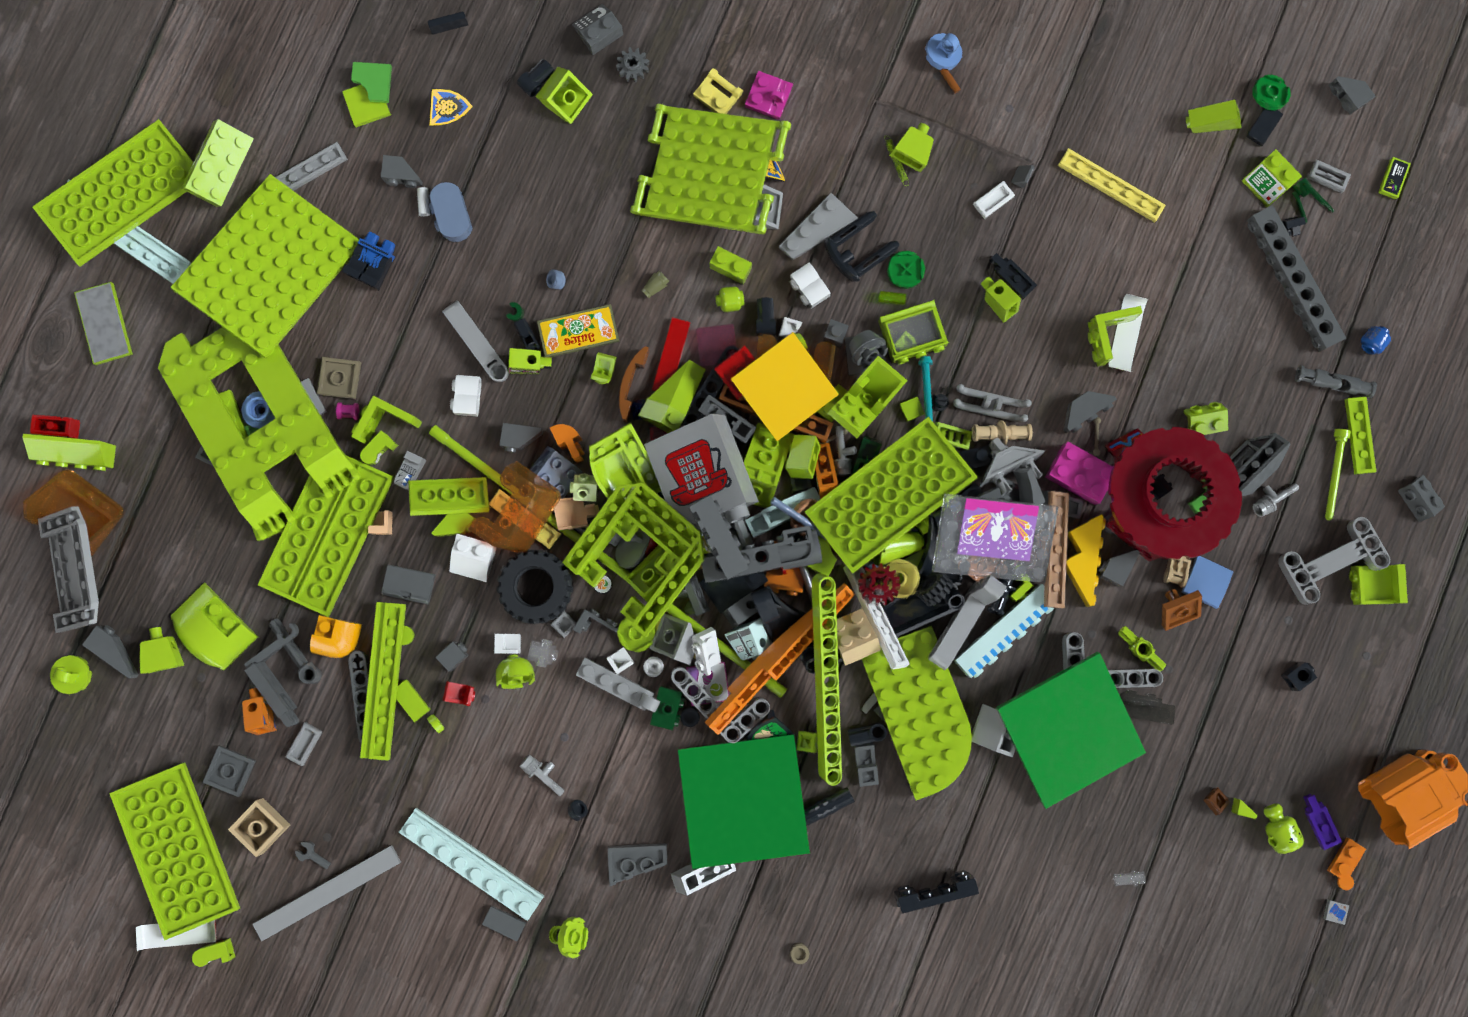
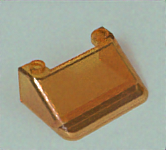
M71 470L61 471L23 501L24 519L39 525L38 519L69 507L78 506L87 526L91 557L122 518L124 510L120 504Z

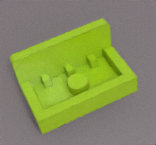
M1212 402L1206 406H1192L1190 409L1184 410V414L1188 417V429L1204 435L1228 431V409L1221 403Z

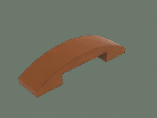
M646 346L631 360L622 379L619 404L624 422L628 421L633 406L632 402L626 399L636 368L644 369L650 350Z

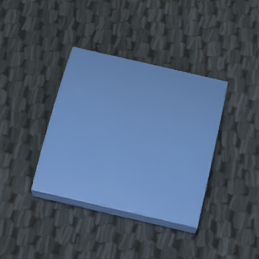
M1197 556L1194 559L1182 593L1187 595L1199 590L1202 595V602L1217 609L1226 593L1233 571L1206 558Z

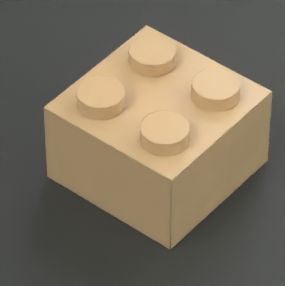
M863 608L837 619L838 652L845 666L881 650L878 637Z
M262 798L256 800L228 830L255 857H258L267 851L290 824Z

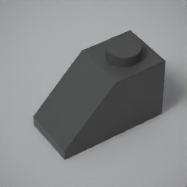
M503 423L500 446L505 448L504 451L516 453V450H523L543 434V430L538 427Z
M1135 550L1106 559V561L1103 560L1098 568V571H1100L1098 577L1118 587L1124 586L1140 551Z

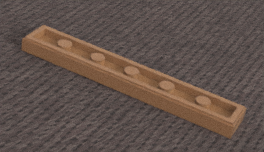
M1048 492L1044 607L1060 609L1065 608L1069 493Z

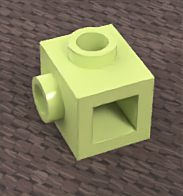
M582 473L574 476V482H570V493H573V501L596 502L597 483L593 475Z

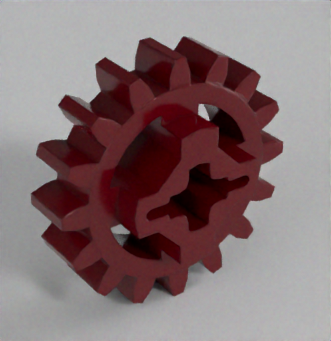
M882 563L877 568L872 564L871 570L866 567L865 573H860L861 579L858 580V585L860 586L858 591L859 593L864 592L862 599L868 597V603L870 604L872 601H875L876 606L879 605V602L886 605L887 600L893 602V596L897 597V590L900 589V584L898 583L900 577H894L896 571L890 572V566L888 565L886 568H883ZM869 579V583H870V584H869V587L867 588V587H866V581ZM889 582L892 583L891 590H889Z

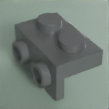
M1424 475L1417 477L1409 485L1398 490L1418 522L1434 517L1445 507L1442 499L1437 495L1430 481Z

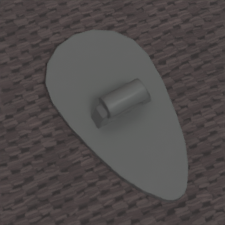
M640 528L630 541H625L621 538L617 545L616 561L623 568L629 569L636 566L647 549L650 537Z

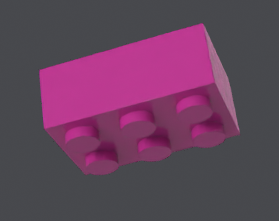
M1066 442L1059 450L1045 478L1086 501L1097 505L1101 503L1108 490L1113 466L1070 442Z

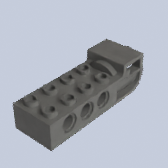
M810 526L784 530L781 536L776 537L777 543L775 544L774 540L762 542L760 547H755L754 544L743 546V550L740 552L747 555L750 564H748L749 569L734 577L779 568L788 570L822 563L821 549L816 530H811ZM804 533L806 540L794 543L793 537L788 538V536ZM713 552L704 554L702 568L705 583L726 579L723 571L719 570L716 566L717 560ZM763 553L766 556L765 562H758L755 555Z

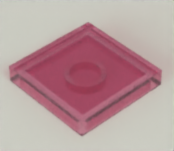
M734 324L696 329L701 367L715 365L726 347H736ZM729 351L727 354V358L734 354L736 351Z

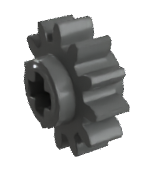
M631 47L628 49L629 53L621 51L623 58L617 57L619 64L616 65L617 70L620 71V77L626 75L627 82L631 78L634 79V82H637L638 76L644 79L643 72H649L647 67L649 60L645 59L646 53L644 52L640 55L639 48L632 52Z

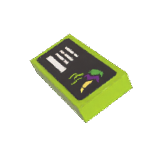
M1392 157L1378 193L1393 199L1399 198L1411 163Z

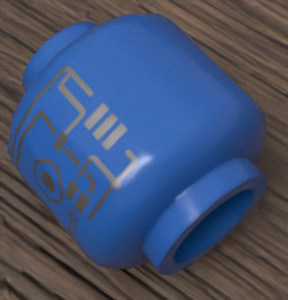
M1383 326L1370 327L1361 338L1362 349L1371 355L1381 354L1391 342L1389 330Z

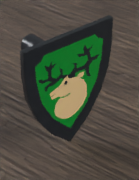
M770 710L767 714V720L756 725L748 734L746 741L794 735V733L775 717L774 710Z

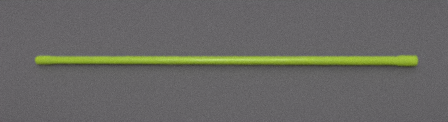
M437 425L432 427L429 432L432 437L441 444L446 445L558 529L554 514L452 439L449 434ZM559 530L575 543L581 537L575 530ZM604 552L597 559L624 580L631 573L619 566L615 560ZM671 604L667 612L673 617L691 623L693 632L696 634L706 630L675 605ZM717 638L719 651L746 670L751 662L747 659L741 660L735 650ZM772 678L765 684L767 689L779 698L787 691V688Z

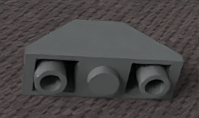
M1087 391L1069 403L1063 430L1065 434L1069 431L1074 433L1082 428L1081 423L1085 420L1089 423L1097 418L1096 413L1100 410L1106 412L1112 408V402L1117 400L1116 397Z

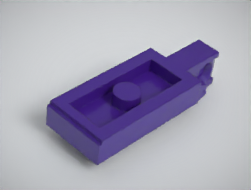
M1308 794L1303 798L1307 805L1304 808L1305 814L1321 849L1326 850L1341 843V838L1327 807L1321 801L1317 802L1315 795Z

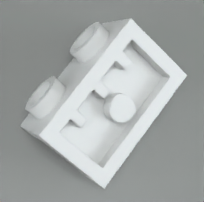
M712 627L692 636V649L696 657V668L707 676L711 675V667L721 663L716 631Z

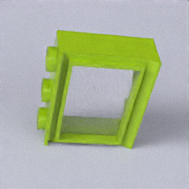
M934 300L882 316L878 320L892 364L896 362L898 365L904 364L909 361V358L916 357V359H919L920 357L927 356L926 353L934 351V353L944 351V347L949 343Z

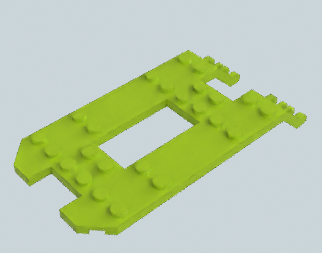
M224 327L193 346L190 345L183 333L165 343L158 369L237 509L256 530L262 540L269 536L262 526L264 523H268L273 533L278 531L272 518L279 528L285 527L283 520L278 515L281 512H284L289 522L296 520L292 510L273 489L264 473L295 452L306 471L320 486L327 498L334 495L332 489L327 484L331 480L338 491L343 489L337 476L340 477L346 487L350 485L349 480L343 474L345 471L349 470L354 480L361 478L357 468L338 446L279 344L267 358H264ZM241 360L276 418L246 438L243 437L211 381Z

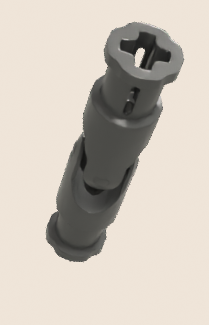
M1300 365L1295 373L1296 382H1309L1313 386L1331 388L1353 395L1362 394L1366 395L1367 398H1372L1376 392V382L1361 381L1357 377L1336 373L1331 374L1317 368L1312 370L1305 368L1303 365ZM1342 379H1345L1347 382L1342 386Z

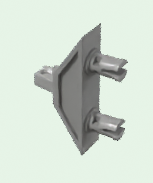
M999 438L992 440L989 447L992 450L993 459L979 488L994 482L1002 496L1005 493H1010L1013 489L1003 476L1018 468H1032L1036 479H1039L1043 474L1034 461L1038 460L1045 451L1017 446L1008 448Z

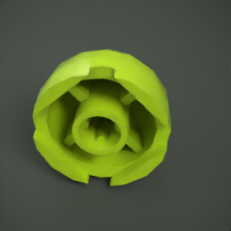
M518 655L507 656V659H504L497 666L496 686L501 684L503 689L522 688V683L528 682L531 685L535 681L533 666L528 660Z

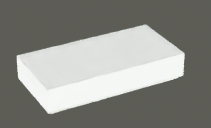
M1002 181L974 202L973 205L981 216L986 219L1011 200L1015 194Z

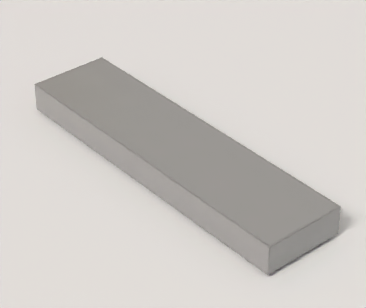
M338 142L275 178L294 191L348 159Z

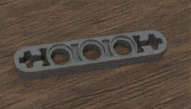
M355 651L350 654L348 662L358 739L362 744V726L364 722L361 720V714L365 712L366 703H360L358 696L362 692L367 694L369 662L365 652ZM357 654L363 658V661H360V668L364 667L365 670L355 671L354 668H359L358 663L354 662ZM359 673L364 674L366 677L363 684L356 682V676Z

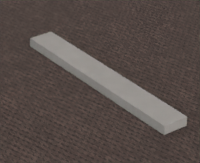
M391 845L253 923V926L260 940L263 941L398 865L401 861Z

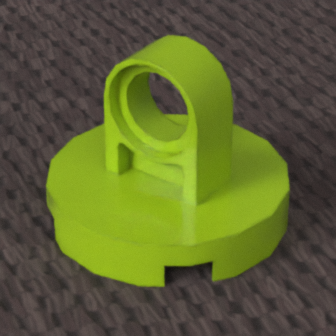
M74 655L61 657L57 660L50 672V679L54 688L65 694H75L84 690L90 683L92 672L87 665L88 662L82 657Z
M569 917L563 922L562 926H554L550 930V941L558 944L559 951L563 956L576 958L580 956L578 954L580 950L585 949L588 940V928L584 927L583 923L585 921L583 919Z

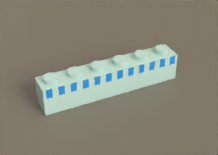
M1038 584L1022 601L1015 604L1004 616L998 619L953 660L968 678L978 677L984 671L982 668L987 663L989 665L994 663L998 659L996 655L1001 651L1006 652L1010 649L1013 640L1016 638L1018 640L1027 633L1025 630L1030 625L1034 627L1041 621L1040 616L1044 613L1049 614L1054 609L1044 607L1045 586L1043 584Z

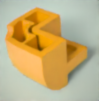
M319 615L315 632L311 636V653L330 658H342L349 655L356 648L362 624Z

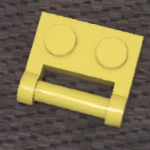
M713 68L693 93V96L713 112L727 114L740 98L743 90L739 87L736 88ZM712 81H716L733 95L730 98L711 84Z

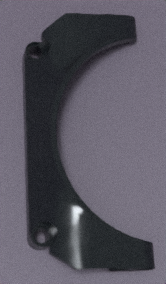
M948 506L928 516L929 530L927 543L917 568L920 575L919 584L931 572L942 570L952 580L953 587L949 590V594H946V597L942 598L941 602H936L934 606H927L916 593L907 598L893 597V602L887 600L886 605L881 603L896 637L962 608L965 603V599L957 587L962 584L965 559L954 563L949 555L958 549L960 534ZM769 586L751 593V597L772 643L806 614L780 599ZM828 638L823 641V645L827 644ZM813 640L799 655L806 670L812 674L815 673L814 661L809 662L814 660ZM838 652V663L843 660ZM829 657L824 660V664L828 662Z

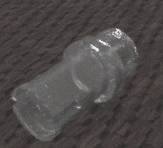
M1132 870L1131 873L1113 874L1115 886L1133 885L1134 887L1138 886V884L1146 883L1144 871L1136 872Z

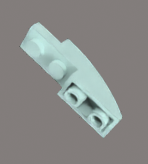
M813 487L782 502L794 509L803 500L810 498L819 501L820 497L816 488ZM772 505L746 519L745 522L753 538L790 521V516Z

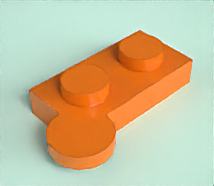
M1347 837L1327 869L1328 872L1338 877L1337 884L1343 890H1350L1354 886L1351 874L1366 851V848Z

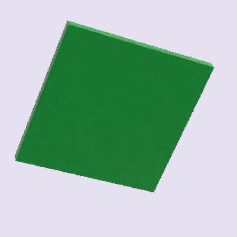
M1099 652L1086 657L996 707L1045 809L1146 753Z
M794 735L678 750L692 869L810 854Z

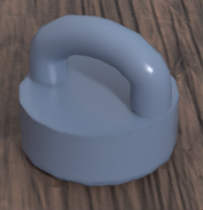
M550 270L546 278L547 286L552 289H562L565 286L564 273L558 270Z

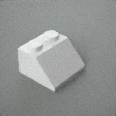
M457 534L451 552L449 572L487 582L497 545Z

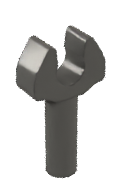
M311 841L301 842V845L307 848V853L305 854L297 850L295 851L297 858L300 861L311 859L327 870L331 863L315 853V844Z

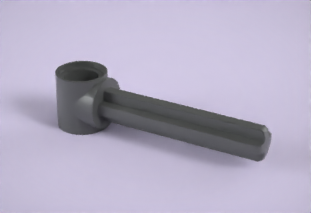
M278 618L269 623L276 636L277 633H283L285 638L290 635ZM293 639L283 646L299 668L297 673L303 683L316 684L321 680L322 673L320 669L315 667L313 662L309 663ZM312 670L314 676L311 680H308L307 673Z

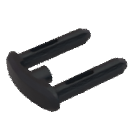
M875 211L865 213L832 238L827 237L825 240V248L831 261L850 281L859 282V278L896 252L900 246L898 241H891L854 268L848 264V262L854 259L852 252L847 249L842 254L839 253L837 247L875 220L877 217ZM852 228H855L852 232H850L849 234H847L845 237L840 238V237L843 236L845 233H847L848 231H850ZM875 258H878V259L875 260L873 263H871L869 266H867L866 268H863V266H865L866 264H868L870 261H872V260L875 259Z

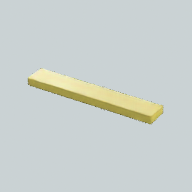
M1069 148L1058 164L1062 169L1154 223L1166 206Z

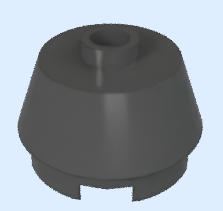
M871 330L857 334L849 344L852 361L863 368H868L878 356H885L888 351L886 341Z

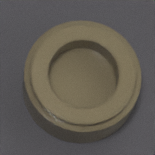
M796 943L791 947L790 958L794 963L804 964L809 959V949L805 944Z

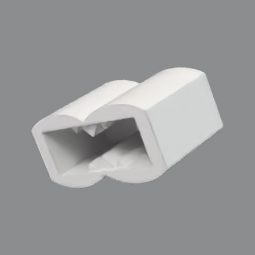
M810 262L790 275L791 281L789 282L795 291L799 290L802 295L800 299L805 306L809 305L812 309L830 297V291Z
M456 375V380L452 381V391H455L454 399L451 398L450 409L453 410L455 415L478 417L482 382L480 377Z

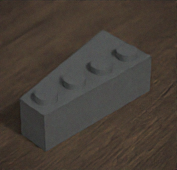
M710 495L690 506L689 509L726 579L729 580L748 570L750 561L745 553L741 554L738 548L741 544L736 535H731L729 531L731 526L726 517L722 518L719 512L722 509L717 500L713 501Z

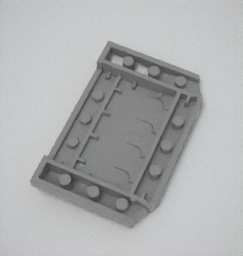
M69 507L38 519L41 538H49L60 613L53 614L56 633L97 623L99 601L87 526L79 507Z

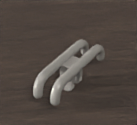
M962 384L957 385L956 389L959 393L983 399V404L978 406L955 399L953 404L956 408L1014 422H1026L1028 420L1026 414L1017 415L999 411L1002 404L1022 408L1030 407L1032 402L1028 399L1019 400L967 388Z

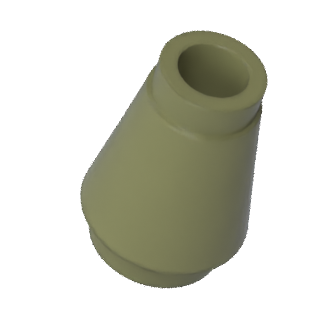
M660 270L657 273L654 272L642 291L650 298L667 287L666 284L669 280Z

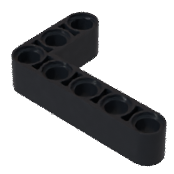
M726 347L690 404L683 420L685 426L688 425L687 418L690 415H695L697 420L705 417V415L698 411L697 402L700 399L706 400L708 395L715 399L718 397L725 383L718 376L714 368L727 359L729 351H738L737 347ZM710 383H716L717 390L713 393L707 391V386Z

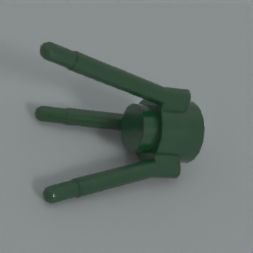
M1307 178L1302 179L1293 186L1295 191L1292 195L1296 199L1301 217H1305V223H1307V218L1299 196L1305 198L1312 194L1321 205H1324L1330 212H1334V209L1312 187Z

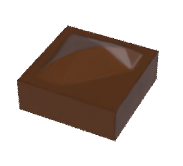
M1218 787L1213 788L1203 800L1215 815H1220L1230 803Z

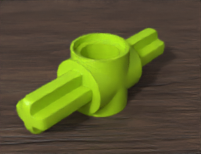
M1126 626L1119 630L1118 635L1130 645L1129 649L1135 657H1138L1142 662L1147 661L1154 669L1160 672L1165 668L1166 663L1154 653L1155 649L1149 641H1146L1141 636L1137 637ZM1140 644H1143L1146 648L1144 654H1140L1138 651Z

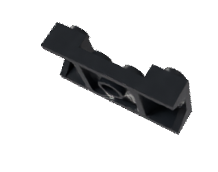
M966 870L955 872V876L950 877L952 885L943 883L938 885L937 889L930 890V888H924L919 890L918 894L909 885L900 886L898 891H894L897 906L900 907L901 913L904 914L977 895L979 891L976 879L969 872L966 873Z

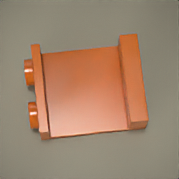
M799 567L786 570V575H782L781 568L766 571L768 582L764 584V587L769 586L774 593H779V590H785L787 595L798 596V593H803L804 581Z

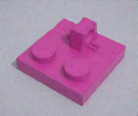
M758 71L745 107L780 120L793 83Z

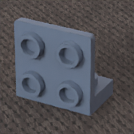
M547 446L525 477L555 499H563L570 490V482H574V476L583 472L557 451Z

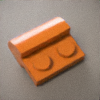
M565 424L550 427L558 446L562 450L568 447L576 463L584 461L582 455L585 453L579 444L582 438L577 431Z

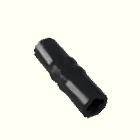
M848 787L805 808L806 826L854 803L855 801Z

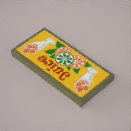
M611 304L537 321L545 357H556L620 342Z

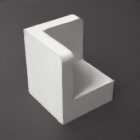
M495 634L494 653H521V635Z
M624 647L607 657L616 674L621 673L634 664V661Z

